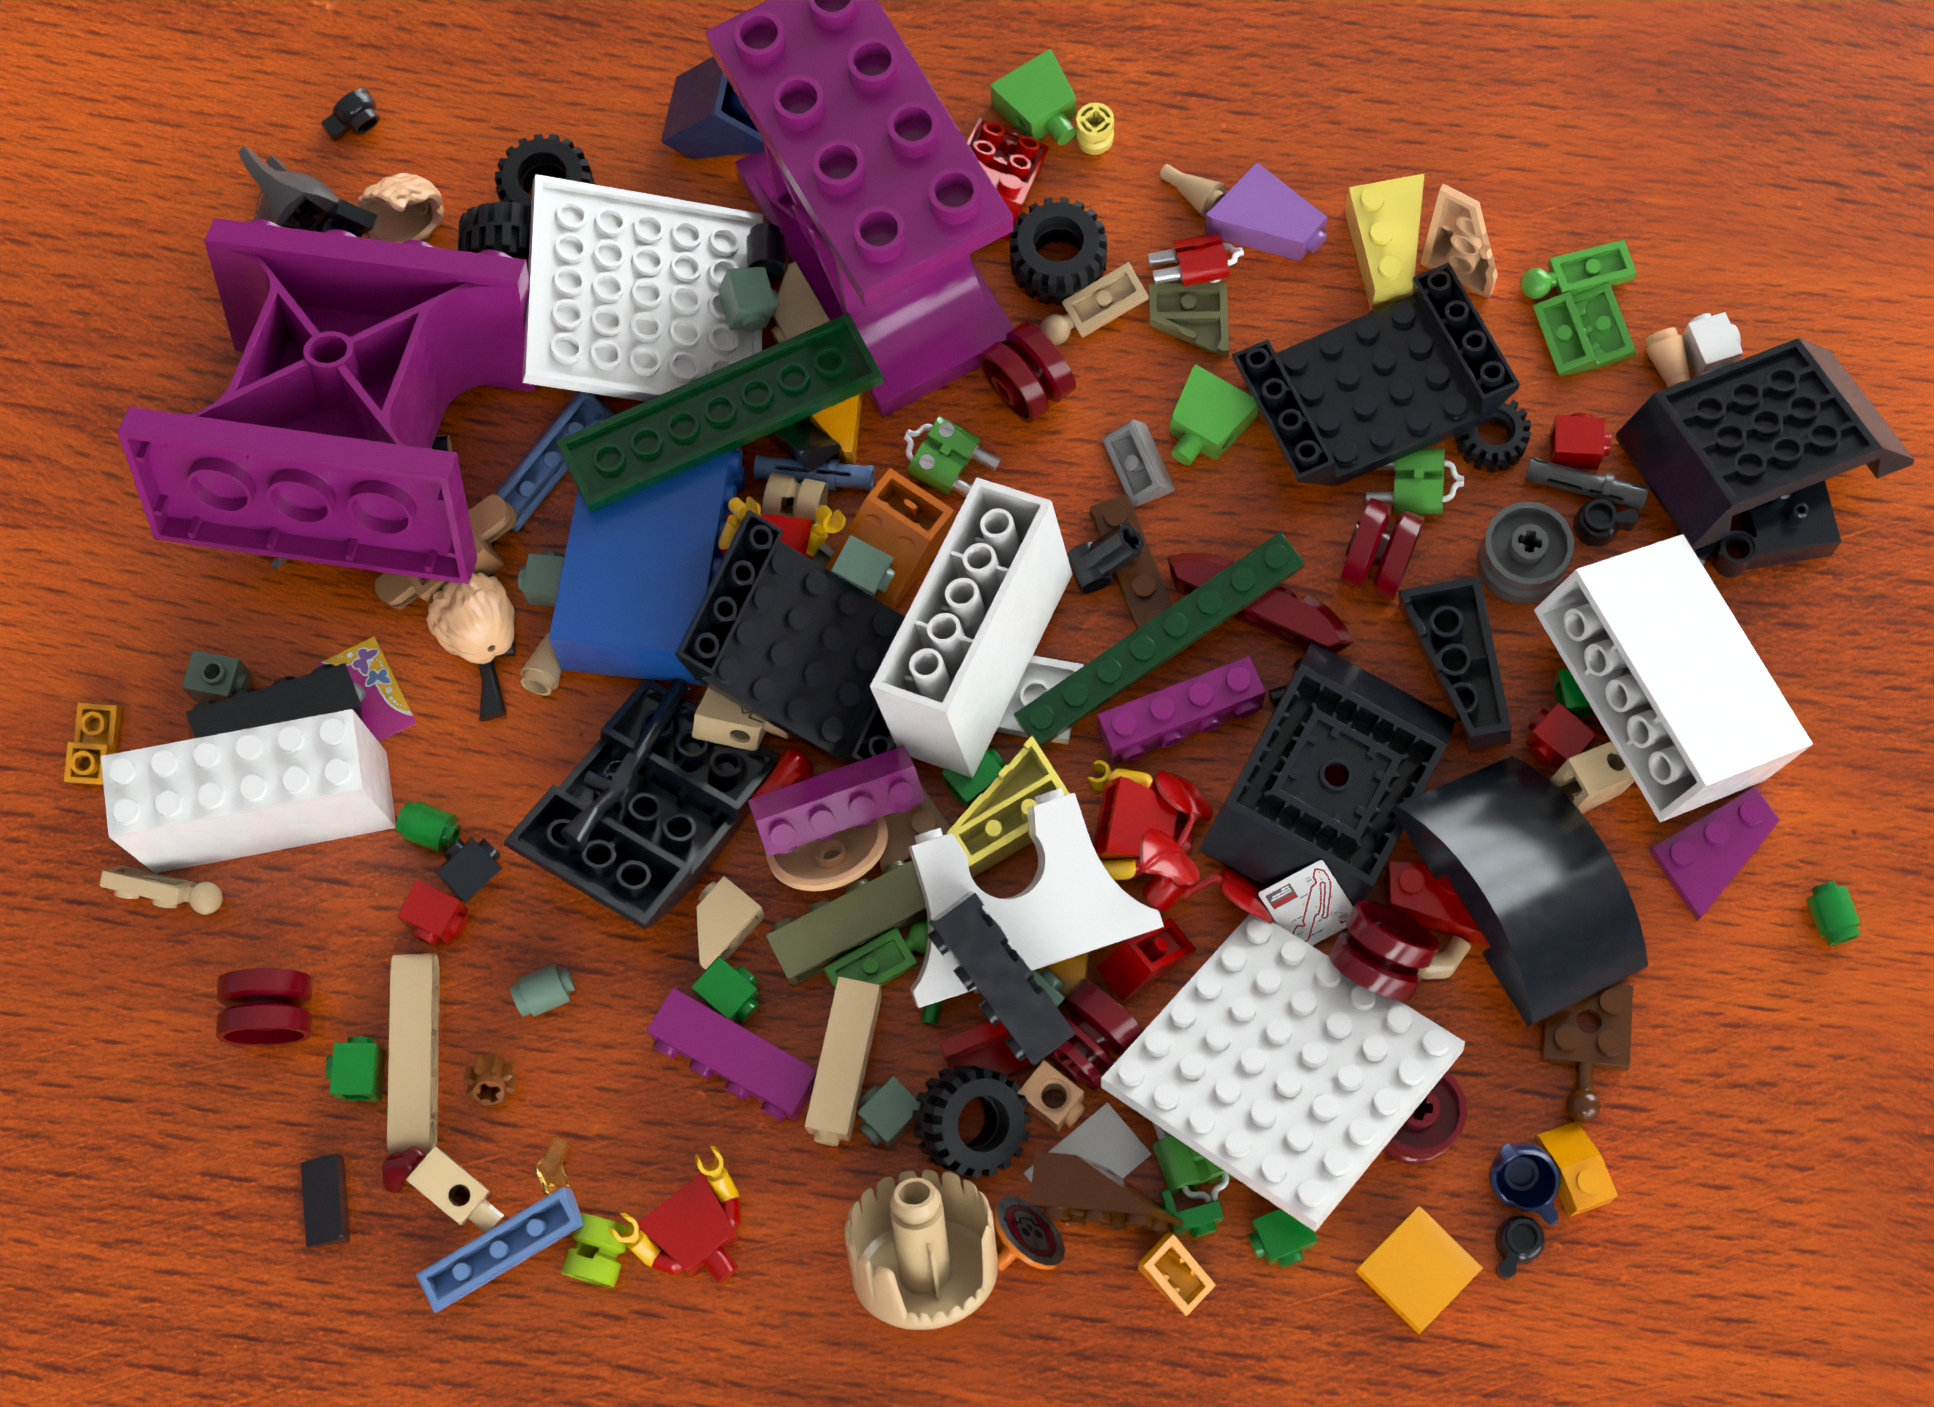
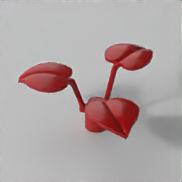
M1164 770L1159 771L1155 776V783L1159 793L1172 807L1186 813L1187 822L1177 841L1155 828H1150L1144 833L1140 845L1141 873L1156 874L1142 890L1145 899L1157 910L1167 912L1181 896L1189 899L1195 892L1216 883L1220 884L1221 892L1232 903L1269 924L1274 922V918L1258 895L1263 890L1261 886L1230 868L1224 867L1221 874L1214 873L1197 882L1199 880V870L1193 860L1181 849L1197 817L1206 822L1212 818L1213 809L1207 796L1189 780Z

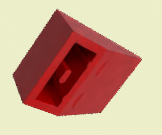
M979 118L967 143L1011 211L1013 224L1017 225V217L1023 211L1049 146L1040 143L1031 136H1022L1005 129L997 122ZM1009 233V234H1007V235H1005V236H1003V237H1001V238L1004 239V240H1006V241H1009V240H1010V237H1011V233Z

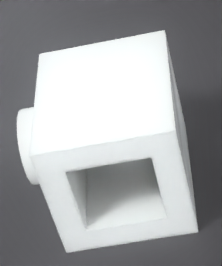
M1726 312L1711 316L1710 313L1696 316L1689 321L1683 333L1685 352L1696 377L1735 363L1743 355L1740 346L1741 337L1739 330L1735 324H1730Z

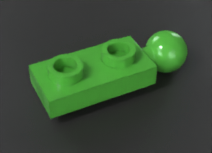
M1620 240L1550 258L1547 265L1550 272L1541 268L1529 269L1523 274L1520 287L1525 296L1531 299L1545 297L1552 287L1556 288L1558 295L1570 291L1571 295L1574 296L1608 282L1611 286L1634 281L1637 272L1625 240Z
M921 920L914 923L909 930L908 937L904 939L896 927L824 967V973L834 990L836 989L838 977L883 986L917 967V961L912 953L915 951L920 953L926 952L928 921Z

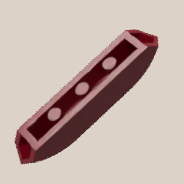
M1182 553L1167 557L1175 589L1178 593L1185 596L1234 563L1231 559L1208 553ZM1276 586L1232 617L1304 651L1307 650L1311 641L1335 654H1338L1354 643L1344 623L1329 607L1310 595H1307L1301 601L1297 599V596L1292 591L1281 586Z

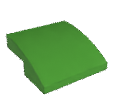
M1609 282L1574 296L1568 291L1533 305L1559 376L1597 369L1637 356Z

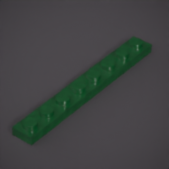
M1280 531L1014 713L1015 720L1028 738L1033 736L1039 747L1042 748L1304 568V561Z

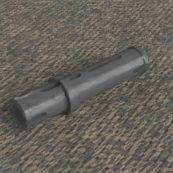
M1531 456L1525 477L1527 482L1539 483L1591 498L1607 500L1610 503L1624 505L1639 511H1643L1649 491L1648 486L1614 478L1615 474L1606 473V476L1548 462Z

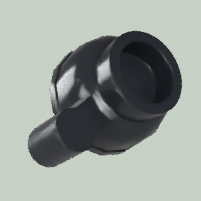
M360 88L340 99L333 108V114L325 118L321 125L331 139L336 141L350 129L356 135L368 132L377 125L380 116L376 112V103L366 88Z
M1597 499L1587 502L1580 507L1573 519V530L1581 542L1588 546L1599 547L1611 542L1618 530H1633L1639 519V514L1634 509L1617 512L1614 505L1609 501Z
M1524 1215L1512 1216L1503 1221L1498 1227L1495 1243L1498 1252L1504 1259L1496 1267L1497 1276L1502 1280L1510 1279L1516 1273V1265L1529 1264L1542 1253L1545 1244L1544 1231L1533 1218Z

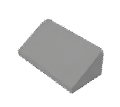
M1133 419L1102 438L1132 507L1142 505L1175 491L1167 469L1145 423Z

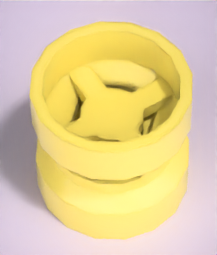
M1097 102L1083 106L1078 111L1076 117L1077 145L1086 154H1103L1110 149L1114 140L1113 112L1106 105Z

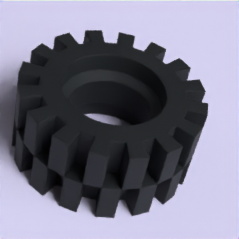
M1512 399L1509 405L1503 403L1485 421L1496 422L1506 428L1508 439L1503 444L1490 445L1482 441L1478 434V428L1481 425L1455 435V441H1459L1457 450L1459 453L1465 452L1463 460L1467 464L1473 459L1475 461V469L1480 470L1482 465H1487V472L1494 473L1496 466H1499L1500 471L1508 469L1510 463L1512 466L1518 463L1520 456L1522 457L1531 435V432H1529L1531 428L1530 419L1525 420L1527 412L1524 408L1519 411L1516 410L1518 402Z

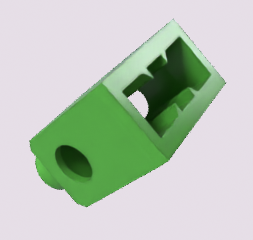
M1051 49L990 84L991 105L1024 136H1031L1039 140L1050 133L1058 145L1068 143L1075 136L1076 129L1069 121L1076 116V97Z
M1195 364L1170 420L1169 433L1179 439L1171 451V455L1178 462L1187 466L1193 463L1199 452L1212 459H1219L1256 420L1259 408L1253 397Z

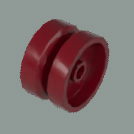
M1023 321L1006 334V345L996 342L978 355L980 367L992 389L1017 417L1029 424L1048 411V400L1057 403L1076 389L1074 376L1062 354L1053 342L1030 322Z
M1371 498L1361 521L1357 522L1345 554L1348 557L1340 581L1360 588L1366 583L1374 566L1378 568L1373 583L1374 593L1394 601L1425 517L1405 510L1399 515L1393 531H1387L1392 515L1391 505Z
M1367 900L1357 901L1346 922L1349 932L1339 934L1330 951L1329 959L1333 966L1344 976L1375 994L1400 1001L1412 999L1422 979V974L1418 969L1429 967L1439 948L1438 940L1423 925L1391 907Z
M281 968L242 969L220 975L217 979V1001L226 1006L227 1009L219 1012L216 1017V1038L221 1042L246 1046L286 1045L309 1039L311 1036L312 1014L301 1006L308 1003L312 998V977L304 972Z
M1448 1072L1443 1075L1416 1108L1421 1112L1422 1119H1414L1413 1112L1384 1147L1382 1152L1390 1159L1407 1165L1427 1164L1442 1157L1460 1136L1467 1118L1466 1097L1458 1081Z

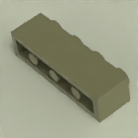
M904 860L893 862L882 870L883 875L870 882L867 879H861L846 888L847 894L833 901L831 898L822 899L809 907L810 913L796 920L793 917H788L772 926V932L767 934L766 938L791 987L823 972L824 967L897 927L900 932L914 923L927 918L924 896L912 860L907 863Z

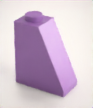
M1256 163L1206 214L1205 233L1219 232L1221 240L1300 261L1309 251L1315 253L1327 238L1325 230L1328 217L1259 163Z

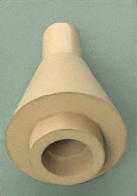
M1166 164L1160 171V178L1177 187L1178 191L1202 217H1206V214L1225 195V186L1221 182L1190 174L1185 175L1169 164Z

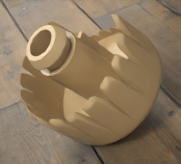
M924 1170L922 1178H917L914 1171L901 1172L897 1187L892 1177H886L876 1184L875 1196L873 1189L870 1187L862 1193L860 1204L859 1201L853 1203L848 1212V1221L844 1228L853 1288L859 1301L868 1312L879 1320L904 1329H936L954 1324L968 1317L989 1297L994 1288L998 1273L993 1213L989 1207L988 1199L982 1192L977 1190L975 1184L970 1180H963L962 1189L960 1177L953 1172H944L942 1174V1185L940 1177L934 1170Z

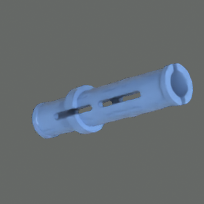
M756 455L754 461L755 480H768L770 474L775 472L795 476L797 483H801L805 478L828 482V490L846 487L872 491L874 485L875 469L872 465L842 464L839 459H830L829 462H824L813 472H810L795 459Z

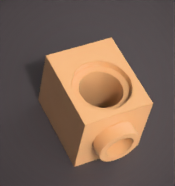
M1043 1060L1017 1093L1026 1096L1028 1105L1025 1106L1057 1132L1064 1124L1071 1127L1085 1109L1081 1104L1084 1100V1091L1045 1060ZM1052 1089L1060 1090L1066 1096V1102L1056 1109L1047 1107L1042 1101L1043 1095Z

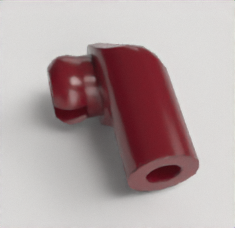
M409 1147L405 1154L395 1153L388 1156L382 1165L384 1188L392 1193L400 1191L404 1186V1180L423 1161L426 1154L418 1147Z

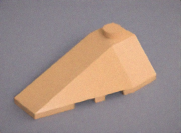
M1443 184L1438 193L1420 264L1429 269H1434L1449 262L1462 286L1489 299L1493 293L1498 274L1480 202Z

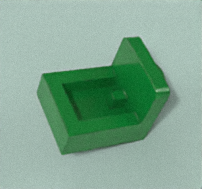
M1170 1189L1161 1190V1202L1159 1204L1183 1220V1227L1167 1226V1228L1170 1227V1231L1175 1236L1191 1232L1194 1239L1217 1231L1216 1224L1222 1223L1224 1218L1219 1200L1177 1213Z

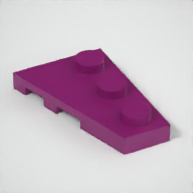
M1755 786L1653 847L1649 853L1698 921L1780 820Z

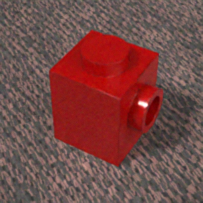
M1582 412L1574 413L1570 416L1556 415L1550 430V462L1577 469L1598 470L1603 457L1609 456L1611 449V433L1605 432V418L1593 417L1589 413Z
M1558 702L1550 712L1543 708L1530 722L1528 728L1532 732L1526 744L1531 747L1530 752L1539 762L1545 765L1551 764L1559 770L1567 759L1585 752L1591 746L1597 733Z
M416 880L397 917L407 927L414 929L412 936L431 946H434L436 941L449 946L454 937L458 938L463 933L468 922V915H466L468 909L461 900Z

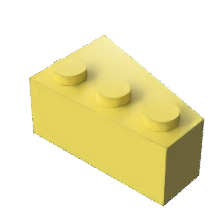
M1425 173L1348 188L1344 210L1370 311H1376L1411 296L1413 277H1415Z
M1033 736L1025 742L1022 750L1008 765L1004 766L994 782L983 794L981 793L947 832V834L953 833L966 853L972 878L1033 842L1029 837L1027 808L1037 805L1035 796L1059 788L1063 789L1064 795L1070 794Z

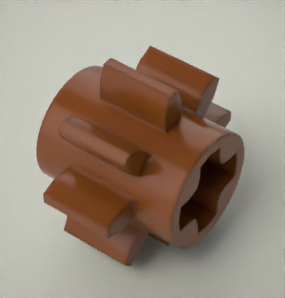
M498 1053L485 1054L483 1056L476 1055L474 1067H465L463 1082L468 1084L466 1095L468 1097L473 1096L477 1102L484 1106L495 1105L499 1102L504 1104L506 1092L512 1093L516 1091L517 1077L513 1075L514 1063H507L505 1058Z

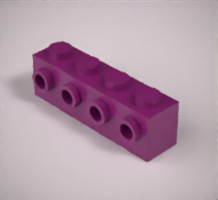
M1248 656L1097 714V730L1112 765L1122 761L1125 763L1132 762L1141 758L1150 750L1158 747H1171L1189 735L1197 732H1210L1218 728L1223 722L1236 717L1242 719L1255 714L1263 707L1266 692L1252 660Z
M901 746L748 800L768 857L774 854L790 853L799 845L813 840L822 841L830 839L837 832L853 826H867L873 823L876 818L893 812H907L916 804L924 802L925 798L915 766L905 747Z
M672 988L647 1029V1033L655 1041L652 1045L655 1050L670 1059H674L676 1054L690 1061L688 1068L707 1080H710L712 1075L717 1076L727 1082L724 1089L744 1101H746L748 1096L755 1098L763 1103L760 1110L780 1122L783 1121L785 1116L796 1122L812 1095L817 1069L675 988Z

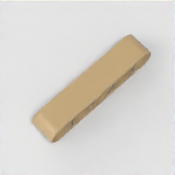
M436 953L393 955L391 960L387 1146L389 1156L395 1153L405 1154L409 1147H418L427 1156L435 1146L437 1147L440 966Z

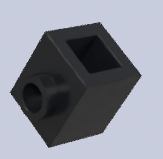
M459 838L443 852L442 856L446 861L434 872L466 903L502 869L496 862L501 855L484 838L479 843L474 838H469L466 842Z

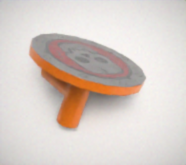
M1017 1196L1004 1197L994 1206L993 1222L1004 1245L997 1252L999 1270H1005L1017 1257L1028 1265L1042 1270L1054 1269L1064 1259L1065 1246L1062 1236L1052 1220L1044 1217V1212L1041 1209L1030 1205L1029 1201Z

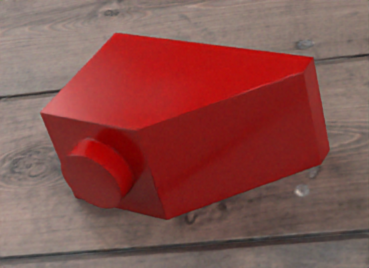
M1172 918L1162 921L1164 927L1125 939L1097 968L1106 979L1108 986L1118 994L1122 1001L1149 988L1197 950Z

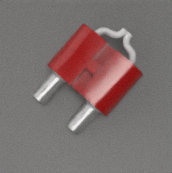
M1217 232L1173 241V249L1149 253L1148 261L1150 267L1174 262L1177 265L1175 267L1154 270L1155 284L1181 280L1183 287L1206 282L1217 283L1222 279L1230 278L1229 266L1235 264L1238 257L1244 255L1242 247L1235 248L1229 243H1222L1220 234ZM1225 249L1234 253L1232 259L1227 260Z

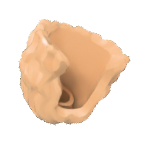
M400 173L392 177H385L377 184L367 187L363 195L357 199L359 207L378 215L373 229L365 233L368 239L398 243L406 240L427 242L432 231L441 224L444 217V208L439 190L427 179L414 174Z
M473 573L469 584L447 582L443 586L442 591H437L433 594V602L428 606L429 614L426 617V621L428 622L431 634L436 636L439 644L446 651L459 655L471 663L486 664L491 662L495 656L504 654L510 649L514 639L515 627L513 620L515 618V611L509 598L506 596V589L498 582L497 577H488L483 573Z

